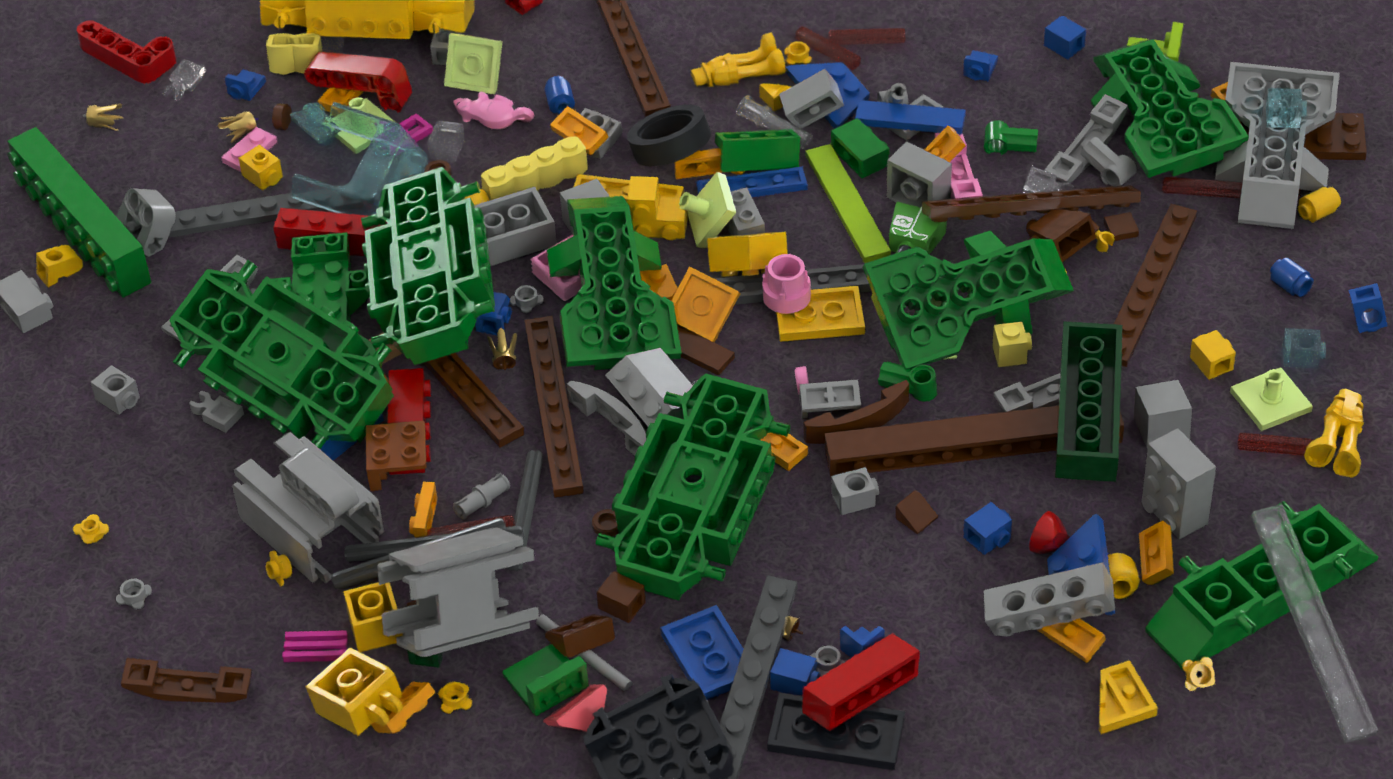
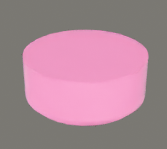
M806 366L796 367L795 369L798 395L800 384H809Z

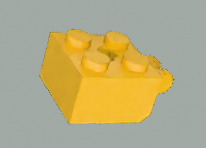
M351 647L305 686L316 714L358 736L373 722L385 726L389 722V717L386 714L387 710L397 714L404 708L400 701L403 695L394 672L388 666Z

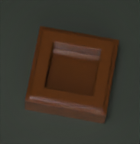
M1131 212L1104 217L1103 223L1107 232L1114 235V241L1139 237V229Z

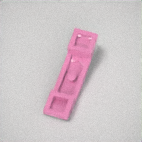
M962 133V135H959V137L962 139V141H963V142L965 143V145H966V142H965V139H964V136H963V133ZM965 146L950 162L952 163L951 199L983 197L978 179H974Z

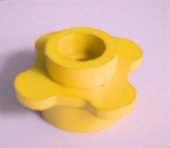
M803 42L791 43L784 50V54L787 55L786 63L788 65L811 63L812 57L808 54L810 48Z
M92 514L81 523L75 524L73 532L76 535H80L85 544H91L99 541L107 534L109 526L103 524L98 515Z
M270 551V561L266 562L267 575L270 579H275L279 586H283V579L290 578L292 575L290 560L285 554L277 555L276 551Z
M1202 657L1199 661L1186 660L1183 663L1182 669L1186 673V689L1194 691L1197 687L1204 688L1215 684V673L1212 668L1213 662L1210 658ZM1197 671H1200V672H1201V676H1200V677H1197V675H1196Z
M450 682L438 691V696L443 701L441 709L444 713L450 714L454 710H468L471 708L472 700L468 698L467 694L469 692L468 685L460 682Z

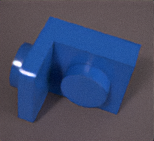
M973 50L971 55H967L964 59L963 76L969 77L972 80L989 81L998 62V56Z
M244 69L237 76L228 74L225 77L227 93L234 99L242 98L249 101L266 82L264 75Z

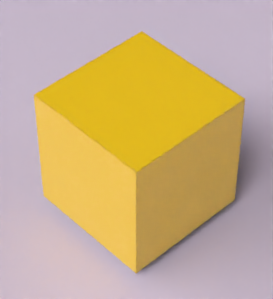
M377 582L343 591L358 652L397 643L396 638L403 636L400 633L388 637L383 633L382 614L397 610L390 582L381 585Z

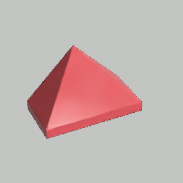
M604 684L588 686L543 721L548 726L587 732L588 727L594 720L592 714L602 707L604 709L607 688Z

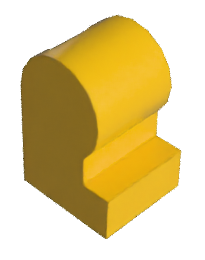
M69 245L56 246L36 253L37 275L48 288L58 283L59 278L69 277L80 271L83 266L82 259Z

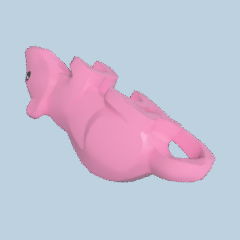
M479 92L478 99L471 101L469 98H458L453 101L464 122H470L471 119L478 120L490 129L499 130L507 128L516 120L531 122L534 117V112L530 108L520 107L513 109V101L500 95H496L494 99H489L486 93Z

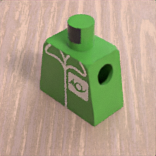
M896 202L889 232V248L891 251L899 253L919 247L928 251L927 254L930 255L945 235L947 221H931L928 216L922 213V207Z

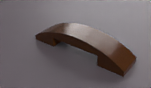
M905 380L881 390L880 401L837 419L830 412L803 422L804 441L810 444L825 443V433L883 426L899 414L909 402L908 381Z
M127 658L121 679V687L143 696L164 701L228 703L247 698L252 669L220 666L219 673L163 669L159 668L158 661Z

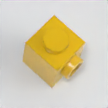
M257 145L238 158L242 176L262 191L269 186L276 185L283 177L280 159L261 145Z
M1217 330L1192 339L1190 358L1208 380L1234 369L1236 352L1229 340L1224 339Z

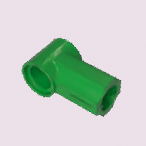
M991 121L985 127L984 150L987 154L997 152L1001 153V155H1004L1007 150L1036 152L1038 129L1010 128L1003 121Z
M888 361L884 362L881 366L878 378L879 386L888 388L907 380L909 383V394H912L916 400L926 402L937 396L936 374L931 366L922 364L905 370L900 364Z

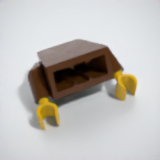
M1053 209L1040 219H1030L1026 226L1030 239H1053L1062 262L1095 238L1097 239L1096 249L1100 252H1107L1108 244L1113 246L1114 235L1107 231L1101 232L1099 230L1100 227L1092 220L1091 214L1082 211Z

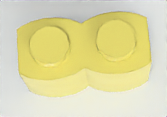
M312 33L298 35L273 34L269 35L266 44L270 72L281 75L293 72L304 73L318 52H323L321 35Z

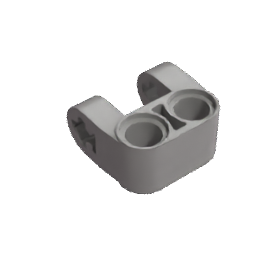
M131 188L126 192L116 217L130 233L142 227L137 240L143 246L144 254L149 257L163 250L175 222V210L157 190Z

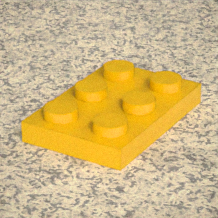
M858 286L811 290L810 302L804 309L789 314L776 312L780 342L865 334V323Z

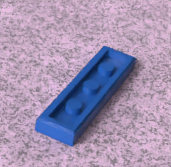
M859 100L855 119L858 118L865 126L935 133H941L947 126H950L958 135H962L966 110Z
M803 166L726 177L730 192L747 188L751 197L808 190ZM710 179L696 181L698 194Z

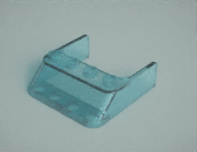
M333 102L330 126L372 141L348 184L333 186L295 173L292 178V198L336 213L370 216L376 214V209L379 208L384 186L424 173V168L428 164V155L400 124Z

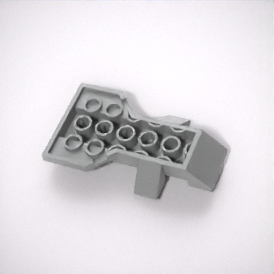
M1230 62L1225 101L1236 118L1249 128V139L1240 147L1223 154V160L1217 162L1215 180L1243 183L1238 223L1294 229L1299 189L1316 191L1322 187L1327 188L1329 168L1304 147L1305 134L1335 118L1339 73Z

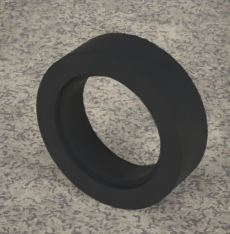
M678 105L657 111L637 122L627 134V140L634 158L638 164L643 166H660L684 159L700 150L711 138V130L704 111L696 105Z

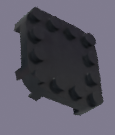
M672 674L660 677L663 685L608 713L604 711L603 707L593 713L594 720L588 727L586 735H583L585 746L601 779H727L734 772L732 765L734 757L731 746L701 687L694 679L690 681L686 678H673Z

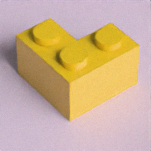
M630 177L627 203L630 206L633 230L648 238L685 239L688 211L680 209V198L659 197L658 177Z
M786 232L707 238L710 272L721 271L722 277L736 276L738 271H742V276L759 275V269H761V273H765V265L768 266L774 257L788 254Z

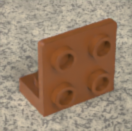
M424 421L366 425V471L370 491L382 490V480H387V472L419 470L427 467Z

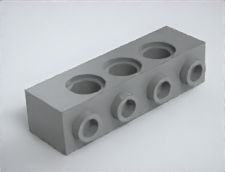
M1102 562L984 590L985 622L995 636H1011L1022 631L1037 630L1044 626L1068 623L1075 619L1099 616L1106 612L1115 611L1113 579Z

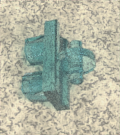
M318 102L305 104L303 110L290 114L291 120L302 131L315 139L321 147L332 143L334 135L341 131L340 125L325 113V108Z

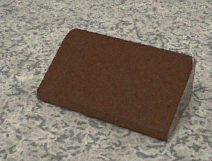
M591 614L544 633L545 638L562 655L569 658L615 639L612 618Z

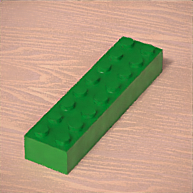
M34 127L8 140L10 152L7 154L11 164L15 167L16 171L13 172V176L20 187L25 185L28 196L33 202L38 200L39 207L45 216H52V222L58 231H65L69 244L71 246H78L82 259L85 262L91 261L95 274L98 277L102 275L105 277L109 290L112 293L117 291L124 298L151 284L143 246L38 128Z

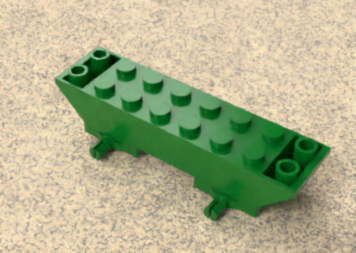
M1282 501V504L1279 503L1275 511L1286 521L1271 530L1270 539L1228 563L1222 558L1211 565L1198 567L1189 556L1183 557L1179 561V566L1189 576L1174 585L1173 594L1148 623L1145 631L1182 669V665L1186 660L1194 662L1201 660L1202 657L1211 658L1345 579H1349L1355 573L1378 561V556L1337 517L1332 516L1320 504L1305 511L1295 512L1285 501Z

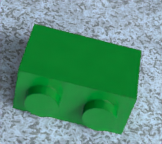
M858 118L831 130V145L834 151L861 179L887 167V160L890 155L888 145L881 141L871 128L865 126Z

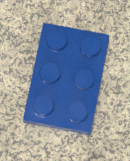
M717 605L660 627L662 638L686 678L690 681L694 679L698 683L707 700L731 690L744 648Z

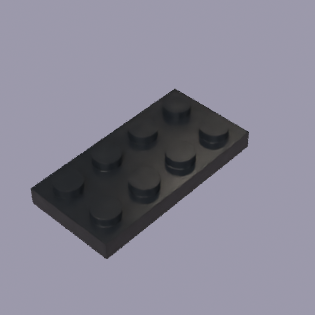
M779 692L767 742V751L895 770L905 720V711L869 706L829 731L802 713L803 696Z

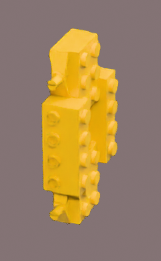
M260 0L261 25L274 24L277 28L280 26L283 28L285 25H299L307 27V33L334 37L410 39L414 30H429L432 34L435 31V34H437L439 29L461 33L466 31L474 12V0Z

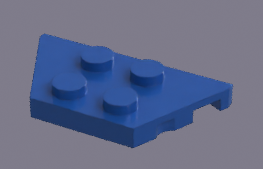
M843 62L786 66V74L795 84L802 82L823 69H826L836 81L844 106L824 116L834 129L842 126L849 117H853L857 112L859 100L868 101L870 98V92Z
M1098 514L1093 515L1047 559L1049 575L1102 562L1110 574L1104 522ZM1115 611L1106 612L1105 614L1113 615Z

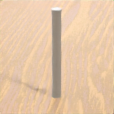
M544 614L540 615L536 621V624L545 631L560 627ZM588 650L577 654V656L580 655L586 663L624 692L633 685L632 681L593 651Z

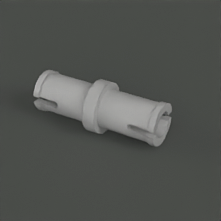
M498 473L483 485H476L472 488L470 494L453 503L456 515L464 520L482 506L488 507L494 498L510 489L509 480L504 474Z

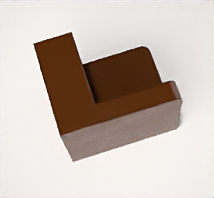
M612 572L596 591L598 609L627 623L631 622L646 603L644 585L617 572Z

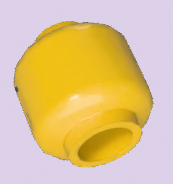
M1109 554L1108 560L1110 575L1113 579L1114 598H1127L1134 594L1139 586L1140 580L1136 564L1126 554Z

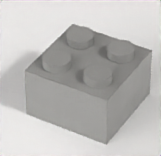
M906 141L887 160V198L895 202L922 207V201L951 199L952 163Z

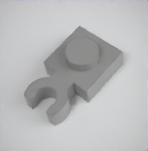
M205 391L199 392L202 403L189 402L191 411L196 415H202L203 422L225 433L244 415L242 406L222 396H219L214 401L211 399L210 394Z

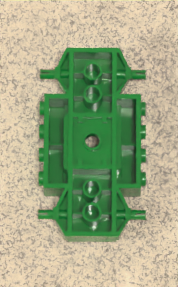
M443 167L385 185L376 214L361 218L364 229L381 225L366 230L365 243L362 244L363 252L367 259V262L364 263V270L369 282L365 283L366 291L370 298V302L367 303V309L371 319H376L384 334L371 337L374 349L380 347L381 343L385 345L394 344L407 359H411L414 365L469 349L468 338L477 322L476 318L495 311L484 216L480 207L475 208L470 197L465 199L467 196L481 192L477 181L461 186L460 182L457 183Z
M247 260L238 273L235 271L229 273L207 269L169 320L181 341L180 346L183 348L172 362L183 369L192 355H206V359L198 368L205 377L203 382L215 391L219 389L226 393L225 396L235 404H243L248 407L247 410L261 420L265 418L271 422L270 425L282 434L291 432L300 439L306 436L314 425L316 436L311 442L319 449L329 439L331 441H358L361 443L366 436V425H374L394 397L391 392L393 389L381 368L383 361L392 350L387 345L385 346V344L381 343L373 357L370 355L368 357L363 356L368 350V346L358 335L359 329L347 320L341 323L335 319L337 315L325 306H322L321 309L313 305L314 301L302 292L299 295L291 292L292 287L279 278L275 282L266 276L252 294L247 285V280L257 266ZM285 347V353L281 358H272V352L275 348Z
M704 374L688 392H684L683 396L666 392L664 404L680 407L683 410L684 419L659 413L655 422L649 424L646 432V441L643 446L638 447L635 455V464L632 470L629 469L626 472L623 482L624 487L620 494L617 493L612 503V510L615 511L619 534L616 537H611L599 533L596 538L597 546L609 548L615 552L616 567L619 574L643 584L647 592L678 601L682 594L698 583L702 577L712 578L720 582L723 581L726 569L711 566L708 560L728 566L732 565L774 471L775 457L772 456L771 443L761 441V439L767 433H775L787 437L790 432L789 424L776 422L774 417L771 416L767 390L710 374ZM693 474L701 477L699 481L694 483L685 480Z

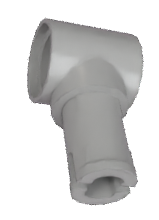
M896 83L890 89L877 93L878 102L909 105L906 87L902 83Z

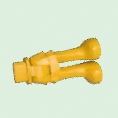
M767 33L761 37L760 47L757 50L731 55L727 53L723 56L720 55L710 60L707 64L701 63L700 68L691 70V76L696 87L705 84L708 87H714L712 83L716 86H724L731 83L739 84V80L746 77L781 75L786 72V66L781 50L777 49L773 34Z
M1341 389L1339 394L1334 396L1333 402L1326 409V415L1323 418L1325 426L1322 436L1313 440L1306 448L1304 456L1309 465L1318 468L1328 465L1335 454L1337 436H1341L1343 439L1333 463V470L1337 475L1350 478L1357 476L1361 467V459L1357 451V437L1362 432V426L1364 425L1362 414L1364 405L1361 402L1362 396L1348 389Z

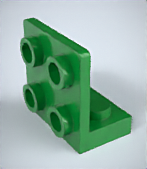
M552 644L503 670V677L535 716L589 686L587 664L579 655L569 660Z

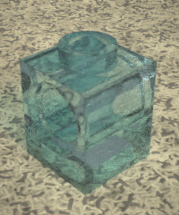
M1268 88L1265 107L1266 127L1300 128L1301 117H1306L1307 100H1302L1301 89Z
M1285 328L1282 343L1283 367L1318 369L1320 359H1325L1326 342H1321L1320 330Z

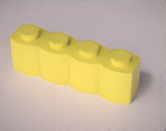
M577 136L558 141L554 146L539 148L529 156L517 157L509 161L505 166H496L481 174L482 189L487 192L489 199L493 200L532 187H536L537 191L553 187L562 182L563 179L577 177L578 174H583L588 170L586 147Z

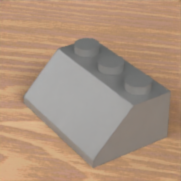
M661 348L626 355L605 375L647 426L655 422L659 413L684 419L683 410L677 406L664 404V397L667 391L683 396L684 392H688L693 385Z

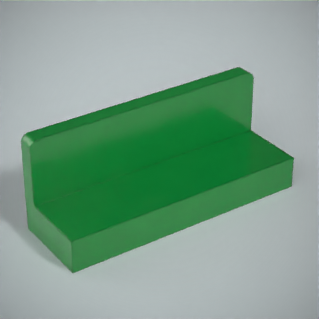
M792 129L715 133V144L721 149L720 169L722 172L799 167L801 137Z

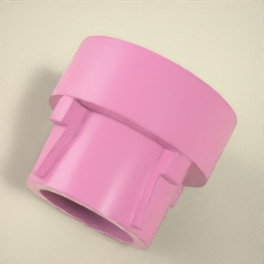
M789 253L776 256L769 262L768 266L765 265V274H763L762 282L765 305L775 312L784 314L795 313L804 309L811 299V281L808 271L805 270L804 262L799 257Z

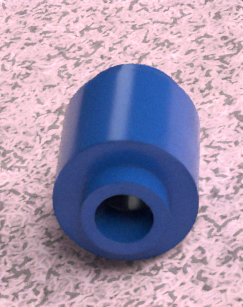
M561 76L551 77L544 89L550 111L554 114H560L567 106L573 109L575 100L570 83Z
M1288 257L1277 260L1270 270L1271 280L1291 295L1296 294L1299 297H1303L1309 292L1314 282L1307 270Z

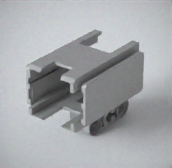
M289 432L274 442L279 449L290 457L279 465V475L273 478L252 459L247 460L234 469L235 476L244 483L241 485L239 482H236L232 485L239 517L281 555L285 554L289 558L290 563L311 582H315L319 577L327 583L332 579L331 574L311 557L313 552L311 546L314 544L320 549L322 547L321 539L340 525H343L363 544L379 542L378 536L384 533L379 501L305 436L298 439Z
M494 527L389 553V561L377 565L379 585L403 579V582L409 584L410 599L416 600L417 604L383 613L384 635L389 637L403 633V636L396 638L397 645L421 657H426L529 629V621L539 618L538 608L533 607L507 614L506 610H497L498 607L508 605V600L502 597L499 598L498 579L495 578V570L533 561L534 550L526 546L515 548L523 545V538Z

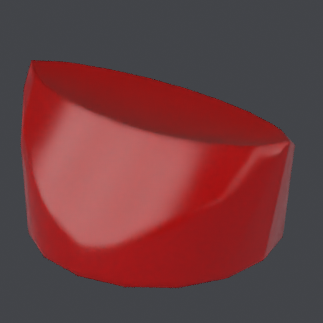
M1047 511L1042 515L1032 532L1029 543V550L1032 553L1046 554L1055 552L1069 539L1064 524L1052 511Z

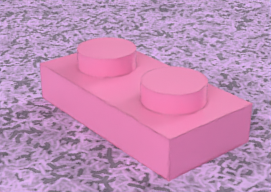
M255 127L221 157L222 163L241 172L239 157L257 145H261L266 150H269L277 143V137Z

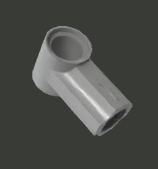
M1097 137L1092 138L1080 153L1081 156L1101 172V179L1105 185L1121 186L1136 174V165L1130 157L1126 155L1118 156Z

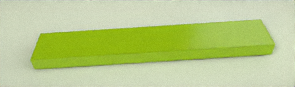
M828 144L805 150V156L864 263L890 256V248L832 145Z

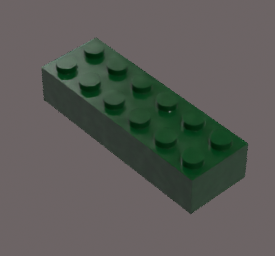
M1063 321L1055 478L1116 482L1119 459L1123 325Z

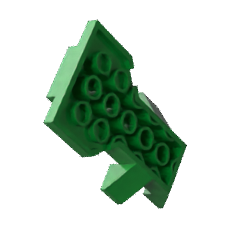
M1154 39L1140 41L1093 57V61L1104 78L1109 77L1110 79L1091 99V104L1095 107L1106 94L1128 105L1134 116V121L1125 133V143L1148 178L1170 171L1174 177L1223 160L1224 152L1238 148L1248 141L1249 135L1226 101L1214 98L1211 101L1199 98L1198 93L1190 92L1200 88V83L1191 69L1166 57Z
M623 196L568 199L567 206L570 226H573L574 236L547 250L550 277L574 276L580 273L582 287L573 300L562 308L559 316L567 367L593 365L594 370L612 369L626 355L661 348L670 359H680L682 352L674 303L665 296L662 298L650 290V286L641 280L640 271L661 270L658 242L633 230L630 206ZM608 285H613L614 289L608 288ZM617 310L618 314H614L611 311ZM621 335L623 340L617 339L615 336Z
M987 231L963 240L971 259L953 264L945 259L942 261L927 254L928 251L919 247L865 263L862 268L873 293L871 296L891 349L895 348L901 366L905 370L912 369L917 365H927L957 355L972 322L996 315L997 325L1023 322L1025 333L1032 335L1029 304L1045 298L1050 300L1074 291L1053 239L1032 238L1006 247L991 231ZM959 289L962 293H968L966 298L957 294ZM932 298L935 301H941V305L939 307L931 303ZM906 306H908L909 310H915L913 316L905 313Z
M348 233L292 238V282L290 277L279 279L292 287L291 292L296 295L302 292L314 301L313 305L321 309L322 306L330 309L337 315L335 319L341 323L345 320L351 322V314L369 298L365 283L369 282L365 270L352 271ZM358 334L368 346V350L363 356L368 357L370 355L373 357L376 349H374L372 342ZM285 347L275 348L272 352V358H281L285 353Z

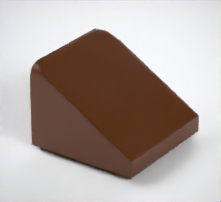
M917 490L911 492L896 505L895 518L916 534H919L938 518L936 512Z

